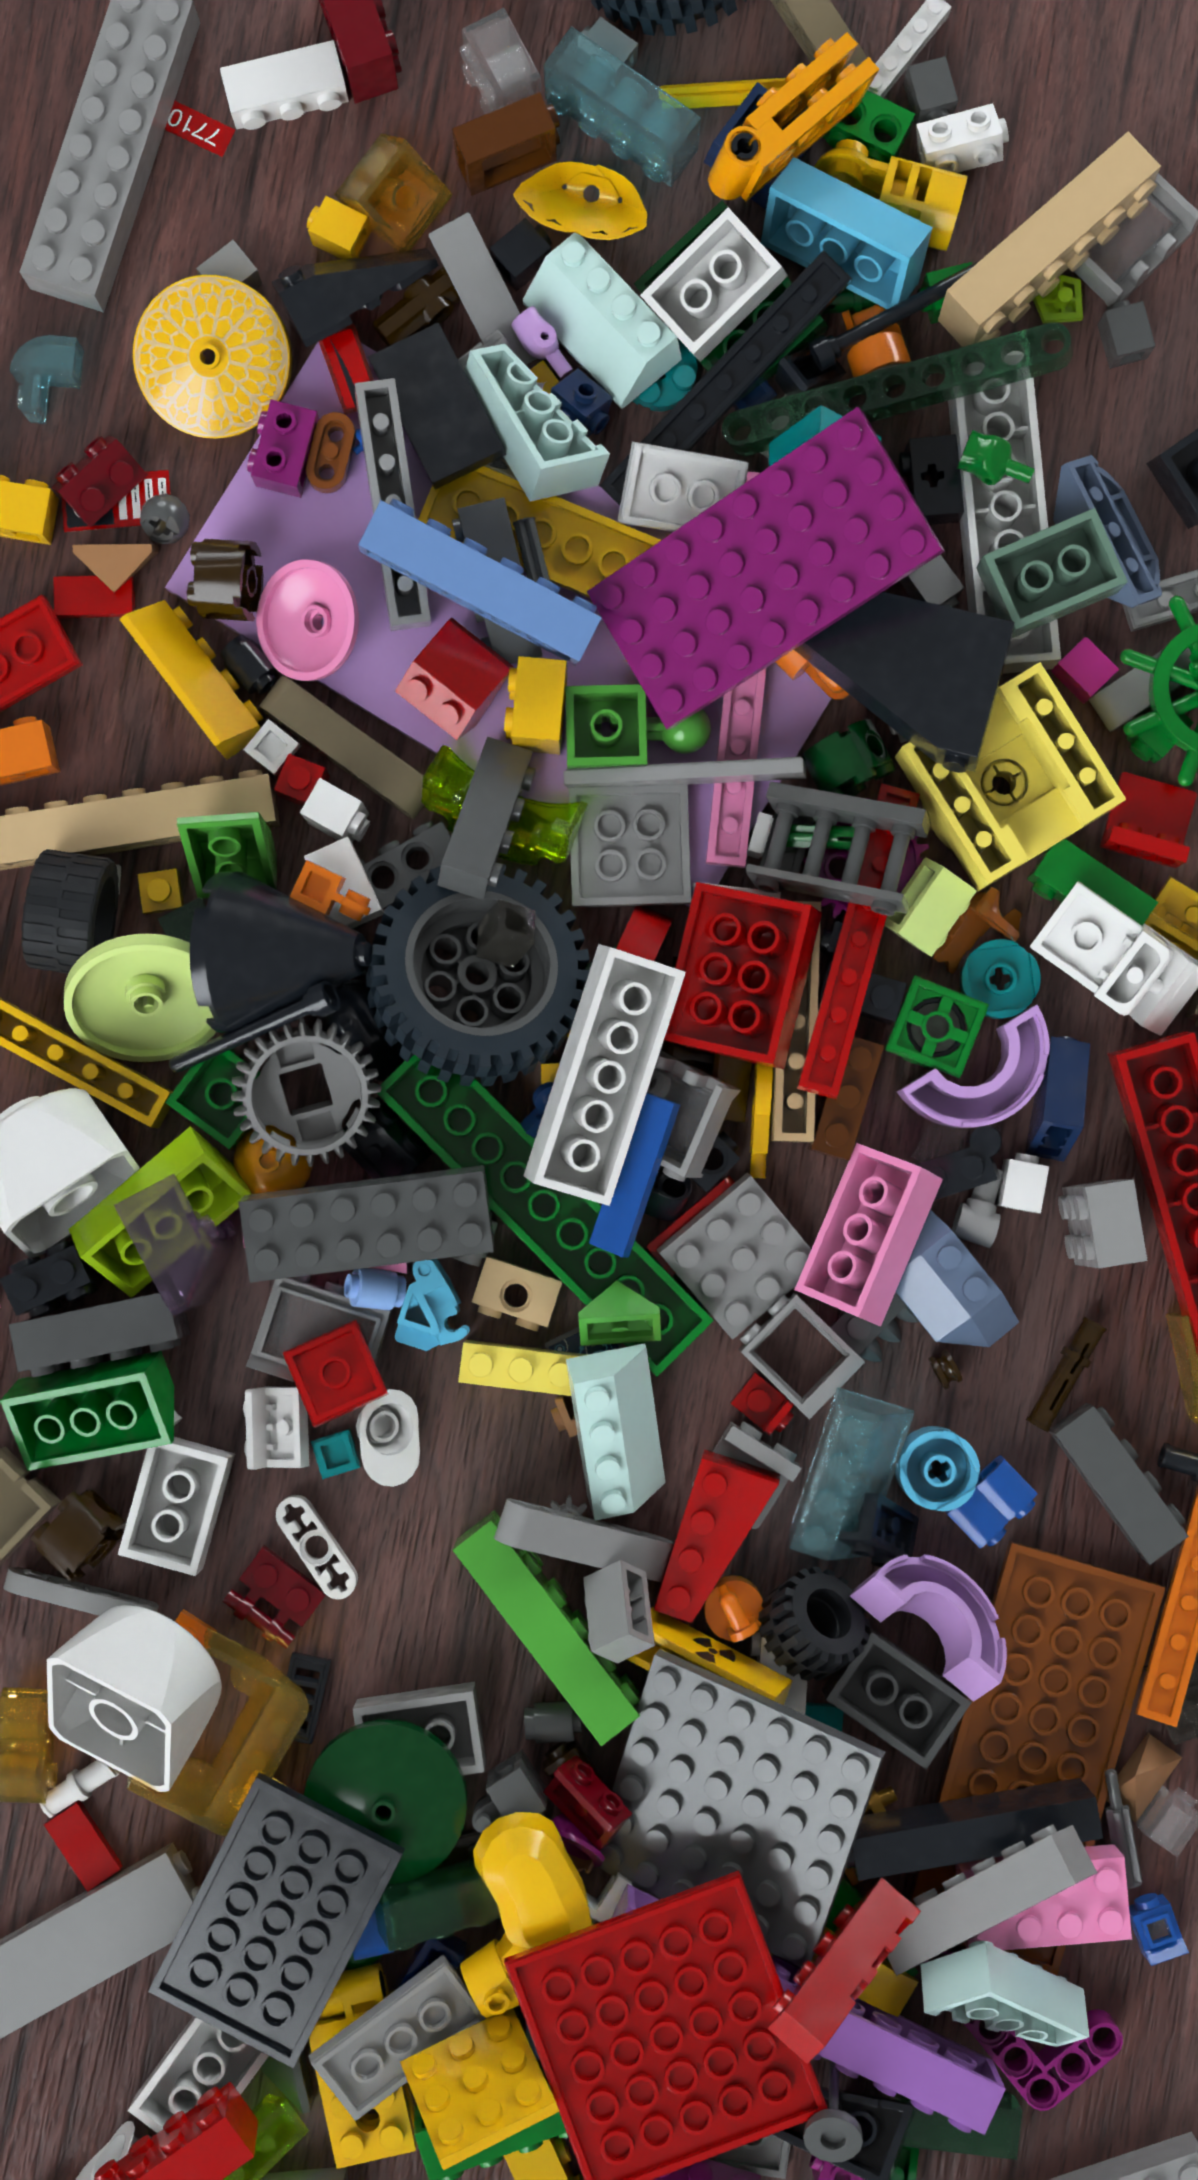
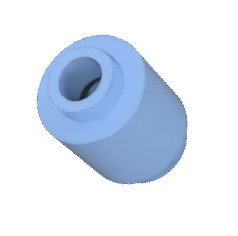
M375 1268L354 1269L352 1274L346 1276L344 1295L346 1298H349L350 1304L353 1307L390 1311L393 1307L400 1308L403 1305L406 1296V1279L404 1276L397 1275L396 1272Z

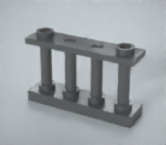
M770 781L766 797L773 810L778 814L767 858L764 867L747 864L745 871L757 889L768 893H778V890L782 889L870 906L872 911L887 916H893L895 911L907 914L908 902L903 893L896 891L909 841L913 840L915 836L924 838L928 836L931 822L926 809ZM799 815L810 816L817 821L802 874L780 870L793 819L798 818ZM837 822L852 824V827L855 828L841 882L818 877L831 828ZM876 829L891 831V834L894 836L880 889L857 885L870 834L875 832Z

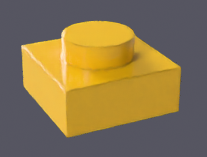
M178 869L137 874L142 911L145 915L184 909Z

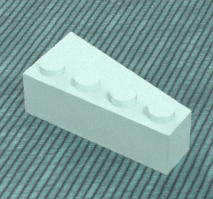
M506 344L470 350L464 372L505 449L506 456H503L529 501L598 486L610 455L602 444L597 446L593 444L586 436L588 430L578 419L573 422L560 409L562 404L553 393L549 394L543 391L536 384L538 378Z
M972 1942L967 1949L920 1964L924 2013L937 2016L941 2014V2011L952 2012L953 2021L964 2024L970 2022V2019L984 2020L985 2029L995 2032L1015 2031V2037L1053 2047L1089 2038L1083 1988L1068 1982L1065 1977L1056 1976L1043 1970L1040 1965L1031 1964L1020 1959L1017 1954L1008 1953L995 1947L992 1942Z

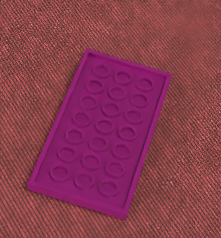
M856 407L589 589L587 593L597 607L599 614L665 728L672 729L939 556L945 550L862 409Z

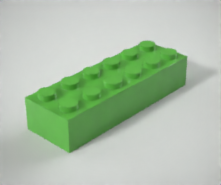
M494 1510L457 1538L453 1552L597 1742L602 1746L640 1717L637 1709L641 1699L638 1694L641 1692L627 1673L623 1676L618 1673L613 1661L591 1652L588 1641V1620L579 1609L574 1612L570 1610L565 1599L568 1595L554 1577L548 1581L542 1573L541 1566L544 1564L538 1554L505 1545L494 1539L501 1518Z

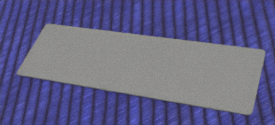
M465 213L429 233V238L483 344L487 342L485 340L487 336L495 330H499L509 341L510 349L525 365L536 360L537 358L532 357L522 347L511 326L513 320L520 313L470 213Z

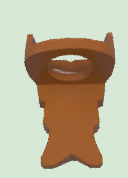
M991 887L987 893L982 891L976 892L970 900L968 909L959 916L948 932L945 943L935 951L933 959L937 962L945 961L946 970L954 974L965 952L969 951L979 936L982 937L990 927L1009 940L1016 942L1020 937L1019 926L1023 914L1014 908L1002 917L999 910L1000 891L994 887Z

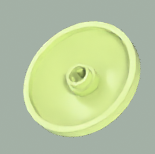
M132 934L110 939L83 954L67 975L64 986V1011L68 1024L85 1044L107 1056L133 1062L169 1060L206 1043L216 1033L206 1022L207 1018H214L209 1006H198L190 971V943L182 939L161 934Z

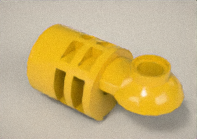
M851 139L837 142L834 149L820 156L814 166L815 168L933 227L928 247L947 251L968 176L892 155L889 163L868 158L869 151L867 147L861 142Z

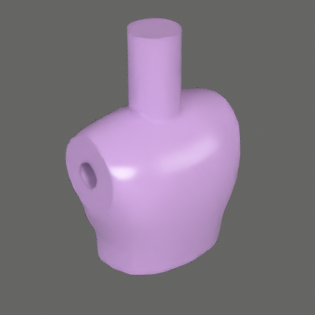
M535 306L529 307L513 320L511 326L528 354L537 359H547L560 379H563L573 371L558 349L559 343L555 329L544 320Z

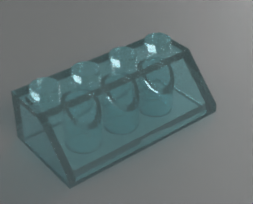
M837 1387L789 1530V1549L827 1561L863 1557L851 1553V1547L838 1540L839 1531H859V1513L863 1507L865 1493H879L886 1497L915 1414L914 1410Z

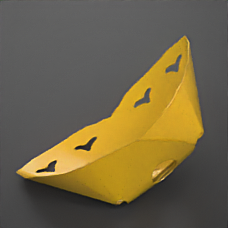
M571 161L555 163L523 181L513 193L517 203L532 219L557 231L575 232L590 239L613 240L634 234L647 226V211L635 186L623 175L599 164L594 166ZM564 184L567 185V188L565 190L562 189V186ZM594 185L599 189L600 195L597 201L588 202L584 198V190L587 186ZM619 197L622 198V202H621V203H618V198H619ZM524 201L531 203L533 205L532 207L534 211H532L529 205ZM553 219H555L559 224H556L555 222L547 221V220H553ZM604 231V233H606L607 235L602 234V233H592V232Z

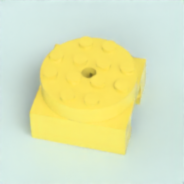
M1041 662L998 687V693L975 772L966 770L965 772L958 773L947 770L942 764L934 762L910 742L903 745L895 756L896 761L914 790L920 794L919 798L921 799L923 809L927 811L932 830L944 845L954 852L978 892L1029 860L1039 856L1047 849L1113 810L1126 800ZM994 777H1003L1009 782V794H1000L996 790L990 792L993 789L992 781Z

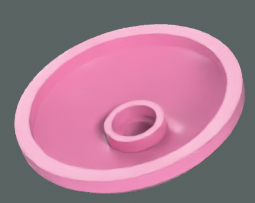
M309 559L293 561L280 568L267 582L258 603L256 626L261 648L276 670L295 680L315 681L326 678L336 672L351 654L359 627L356 597L349 582L342 573L325 562ZM322 618H324L323 627L321 625Z

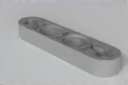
M19 1567L8 1568L3 1587L4 1590L13 1594L98 1616L112 1607L122 1605L144 1607L158 1612L159 1608L157 1603L147 1599L77 1581L71 1583L65 1578Z

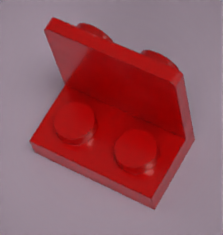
M1121 773L1117 785L1126 800L1109 812L1100 847L1171 868H1177L1186 863L1190 847L1183 844L1197 793L1135 774Z

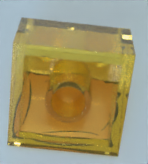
M381 133L334 195L342 204L368 216L371 231L401 252L412 249L453 194L406 139Z

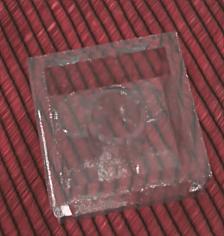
M505 8L462 28L463 46L459 47L465 63L461 65L462 71L470 87H478L483 97L479 101L484 114L538 92L542 95L541 76Z

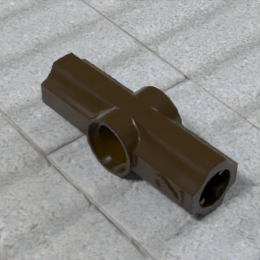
M442 267L432 276L426 274L412 283L405 291L402 300L372 322L374 329L387 347L424 330L426 327L428 328L436 323L440 325L452 314L455 305L461 299L445 268Z

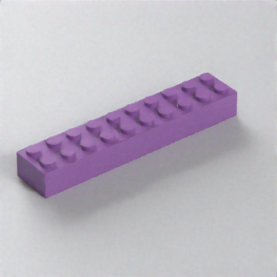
M627 1884L611 1918L660 1899ZM770 1953L784 1991L789 1989L793 1992L798 1984L792 1979L800 1967ZM859 1998L854 2000L856 2004L827 2045L813 2058L820 2060L821 2057H824L836 2063L835 2067L849 2077L858 2078L861 2075L872 2080L873 2086L886 2095L895 2097L896 2093L911 2099L910 2103L926 2114L933 2115L934 2111L948 2117V2122L966 2133H970L973 2129L985 2135L1006 2090L992 2059L901 2015L896 2017Z

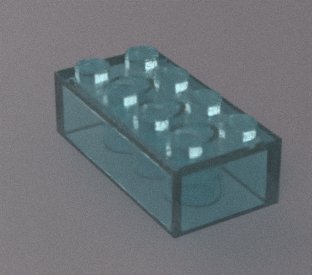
M572 26L544 63L545 99L547 104L552 103L556 113L560 116L567 114L577 121L581 130L588 136L595 139L600 137L610 144L611 150L625 161L631 159L640 165L644 174L656 183L662 181L669 187H672L698 151L701 117Z

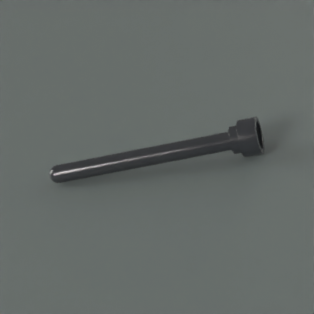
M978 262L836 337H833V335L827 337L821 335L809 341V350L816 365L821 371L828 369L837 363L836 359L842 357V351L944 298L946 290Z
M324 980L308 988V993L303 995L302 1000L173 1057L169 1062V1068L171 1071L179 1073L309 1014L325 1017L339 1010L340 1001L338 994L328 981Z

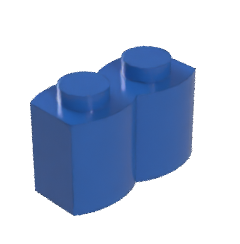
M999 1455L980 1472L972 1497L962 1506L945 1511V1513L980 1549L986 1544L991 1547L1006 1534L1007 1530L1004 1527L1014 1517L1021 1519L1035 1506L1033 1499L1038 1493Z

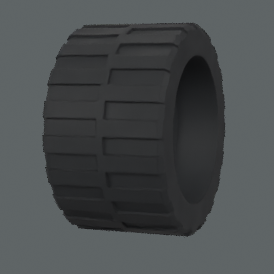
M46 849L39 854L27 885L21 929L23 957L30 968L68 974L83 954L93 947L113 939L118 912L119 877L117 866L112 859Z

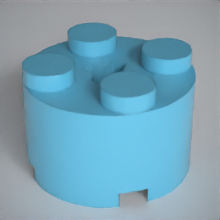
M928 1426L917 1429L901 1442L894 1454V1472L900 1488L913 1502L923 1508L935 1511L956 1509L965 1504L972 1497L976 1489L980 1474L977 1454L964 1438L947 1428ZM934 1460L940 1463L945 1462L940 1467L942 1474L939 1477H936L933 1473H928L932 1469L931 1463Z

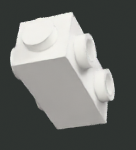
M993 103L916 124L917 152L921 164L959 173L1003 161V143L1009 141L1008 128L1004 118L998 119Z

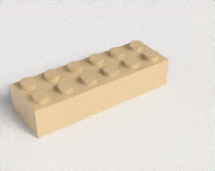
M1129 131L1125 133L946 290L938 321L966 351H975L979 346L983 349L989 347L1001 334L999 329L1009 320L1012 323L1020 320L1030 309L1031 305L1029 302L1039 294L1042 298L1047 296L1059 284L1060 279L1058 277L1068 268L1072 272L1078 269L1090 256L1088 251L1098 242L1101 246L1105 245L1119 231L1118 224L1126 217L1133 220L1149 204L1147 197L1157 186L1154 181L1161 165Z

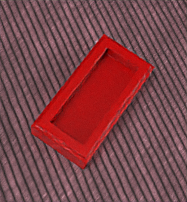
M96 575L53 577L54 612L58 619L122 617L127 613L135 611L133 576L115 592Z
M80 1800L45 1822L44 1827L87 1892L123 1867L121 1861Z

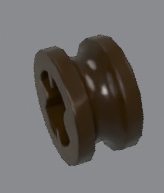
M947 1349L941 1351L942 1354L939 1358L931 1356L928 1360L936 1377L946 1390L950 1388V1382L957 1381L959 1383L963 1381V1378Z

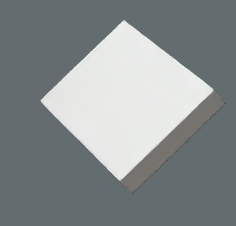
M632 441L617 521L623 524L674 532L745 484L749 463Z

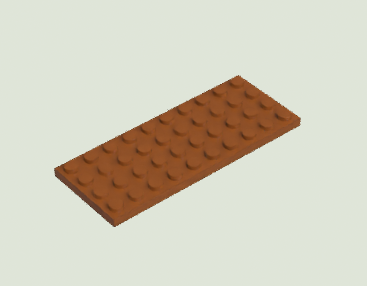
M1009 1541L992 1600V1605L999 1617L995 1621L999 1636L1006 1640L1007 1661L1004 1676L999 1685L974 1702L971 1700L972 1703L958 1722L936 1803L1081 1778L1096 1797L1101 1821L1108 1796L1105 1771L1107 1769L1115 1770L1165 1587L1157 1583ZM1095 1840L1085 1841L1082 1844L1084 1847L1094 1846ZM955 1864L916 1871L908 1900L916 1906L913 1900L915 1897L933 1888L936 1889L938 1894L944 1892L945 1889L942 1883L956 1876ZM964 1942L956 1946L967 1949ZM1066 1945L1003 1951L1017 1954L1020 1959L1031 1964L1040 1965L1043 1970L1057 1976Z

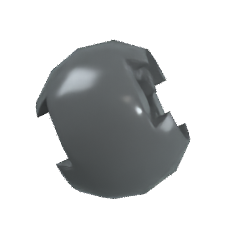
M169 494L154 495L142 506L140 524L152 541L160 544H172L179 541L188 532L190 514L185 504L178 497Z

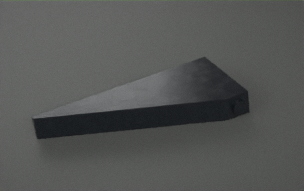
M882 592L794 650L934 762L942 764L945 769L953 772L962 773L966 770L975 772L1011 644L1015 622Z

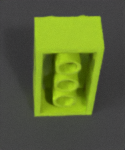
M190 1126L68 1230L80 1258L132 1298L239 1208L238 1202L244 1195L252 1193L237 1173L234 1164Z

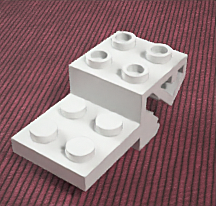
M1079 881L1076 882L1030 945V948L1094 992L1095 997L1123 1016L1129 1014L1140 1026L1160 1036L1198 988V961L1145 923L1143 926Z

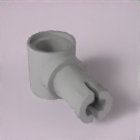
M998 1169L1000 1178L1002 1179L1004 1171ZM1001 1179L974 1187L971 1198H967L966 1203L960 1204L952 1226V1231L959 1239L988 1248L992 1246L1001 1219V1215L996 1213L997 1206L994 1205Z

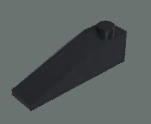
M427 248L306 264L302 267L295 265L283 270L278 275L279 278L272 281V285L291 325L304 345L308 347L353 323L349 315L363 308L373 310L379 306L383 293L387 290H403L439 265Z

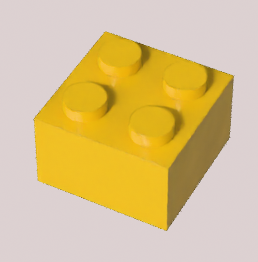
M518 656L517 668L510 667L508 692L509 700H514V707H506L504 731H506V739L512 740V745L531 750L535 753L560 755L566 699L565 686H567L568 678L567 660Z

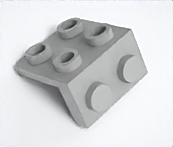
M730 1421L712 1452L780 1474L779 1485L752 1526V1529H757L761 1526L788 1480L794 1482L802 1468L794 1461L797 1454L777 1442L773 1448L760 1440L763 1433L743 1421L739 1427Z

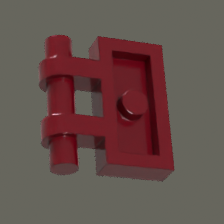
M264 1545L238 1579L251 1589L244 1598L231 1589L222 1602L235 1611L233 1615L239 1620L243 1621L245 1618L264 1632L261 1636L270 1643L274 1640L287 1649L295 1635L283 1627L290 1618L303 1627L326 1594L320 1586ZM260 1597L280 1610L274 1619L254 1606Z

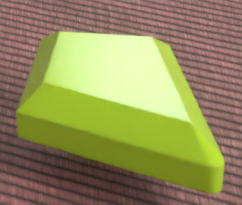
M1060 275L1058 277L1060 279L1059 284L1047 296L1042 298L1039 294L1033 299L1042 323L1082 321L1083 319L1080 279Z

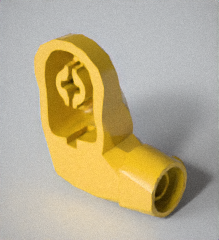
M515 1812L496 1819L483 1830L473 1850L475 1868L497 1903L505 1930L504 1935L499 1941L496 1938L460 1963V1969L467 1989L478 2010L485 2018L502 2014L509 2009L519 2006L504 1964L505 1958L593 1925L583 1880L568 1855L554 1822L539 1813Z

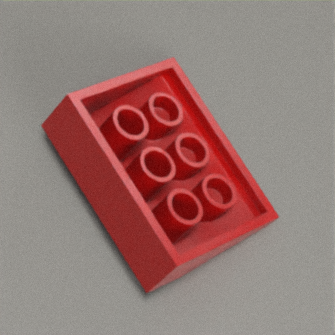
M696 882L675 969L685 971L686 973L664 1041L784 1070L822 913L808 904Z

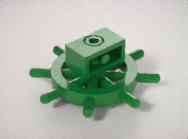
M1177 595L1170 599L1169 607L1181 633L1164 647L1157 659L1132 649H1125L1120 654V660L1123 664L1150 673L1148 695L1151 712L1126 723L1123 730L1126 736L1135 737L1159 726L1170 741L1187 751L1178 775L1179 784L1187 787L1193 783L1198 770V722L1195 731H1193L1183 723L1179 716L1198 708V624L1195 623L1183 597ZM1187 648L1192 653L1189 656L1191 661L1189 663V670L1174 665L1180 654ZM1169 681L1196 691L1171 702Z

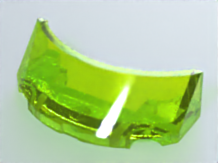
M442 745L423 776L421 802L429 811L443 815L449 822L447 829L453 833L475 771L462 761L450 747ZM520 796V799L525 800L518 823L511 821L508 830L514 832L508 854L500 853L499 858L529 865H537L540 858H548L555 863L566 861L588 803L583 801L548 803Z

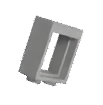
M793 1293L789 1298L783 1294L767 1310L771 1314L769 1319L761 1327L754 1323L740 1337L739 1340L743 1345L738 1350L810 1420L865 1361L796 1294ZM794 1309L843 1355L802 1398L754 1351Z

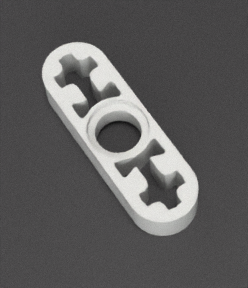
M302 1495L286 1497L276 1510L278 1525L323 1592L332 1599L348 1597L354 1591L358 1582V1574L355 1567L311 1502ZM288 1504H291L294 1508L299 1506L304 1508L305 1512L301 1515V1520L306 1527L311 1521L317 1526L308 1530L301 1539H298L295 1534L302 1530L299 1523L295 1519L288 1522L285 1518L289 1512ZM321 1536L327 1541L328 1552L325 1556L315 1558L308 1554L306 1542L310 1537ZM333 1554L339 1559L332 1564L338 1574L346 1572L349 1576L345 1582L347 1588L344 1590L339 1585L334 1588L330 1585L329 1582L332 1580L333 1574L328 1566L323 1572H320L317 1567L327 1563Z

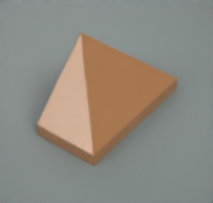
M155 544L72 545L73 553L113 592L117 591L159 553L158 545Z
M1149 1732L1117 1775L1122 1804L1129 1805L1131 1819L1134 1822L1138 1821L1182 1759L1179 1754ZM1108 1795L1106 1801L1110 1803Z

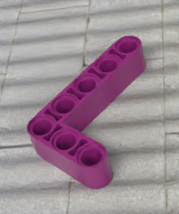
M951 1948L944 1953L949 1955L955 1953L956 1950ZM1100 2009L1087 2012L1089 2038L1059 2047L1046 2045L1039 2052L1036 2051L1028 2040L1015 2037V2031L995 2032L979 2027L981 2020L970 2019V2022L964 2024L1026 2102L1039 2111H1046L1055 2107L1120 2052L1123 2045V2035L1113 2018L1106 2011ZM1101 2027L1110 2028L1106 2038L1102 2040L1092 2039L1097 2029ZM1013 2047L1023 2049L1022 2054L1015 2060L1004 2058L1006 2052ZM1069 2053L1079 2054L1078 2060L1073 2065H1061L1062 2059ZM1038 2079L1048 2080L1047 2086L1043 2090L1036 2092L1030 2090L1034 2081Z

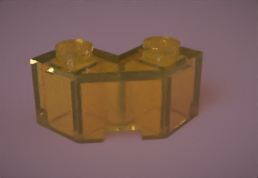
M3 1687L0 1697V1802L46 1804L49 1788H54L56 1785L58 1766L57 1763H53L55 1734L49 1728L47 1689Z

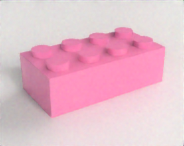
M856 1143L794 1290L881 1327L943 1179L920 1166Z
M1115 1844L1084 1847L1097 1871L1096 1874L965 1941L966 1948H969V1944L976 1941H989L1001 1950L1132 1940L1125 1857ZM1003 1856L994 1857L996 1863L1004 1860ZM986 1859L955 1864L956 1876L964 1873L967 1879L974 1876L971 1867Z

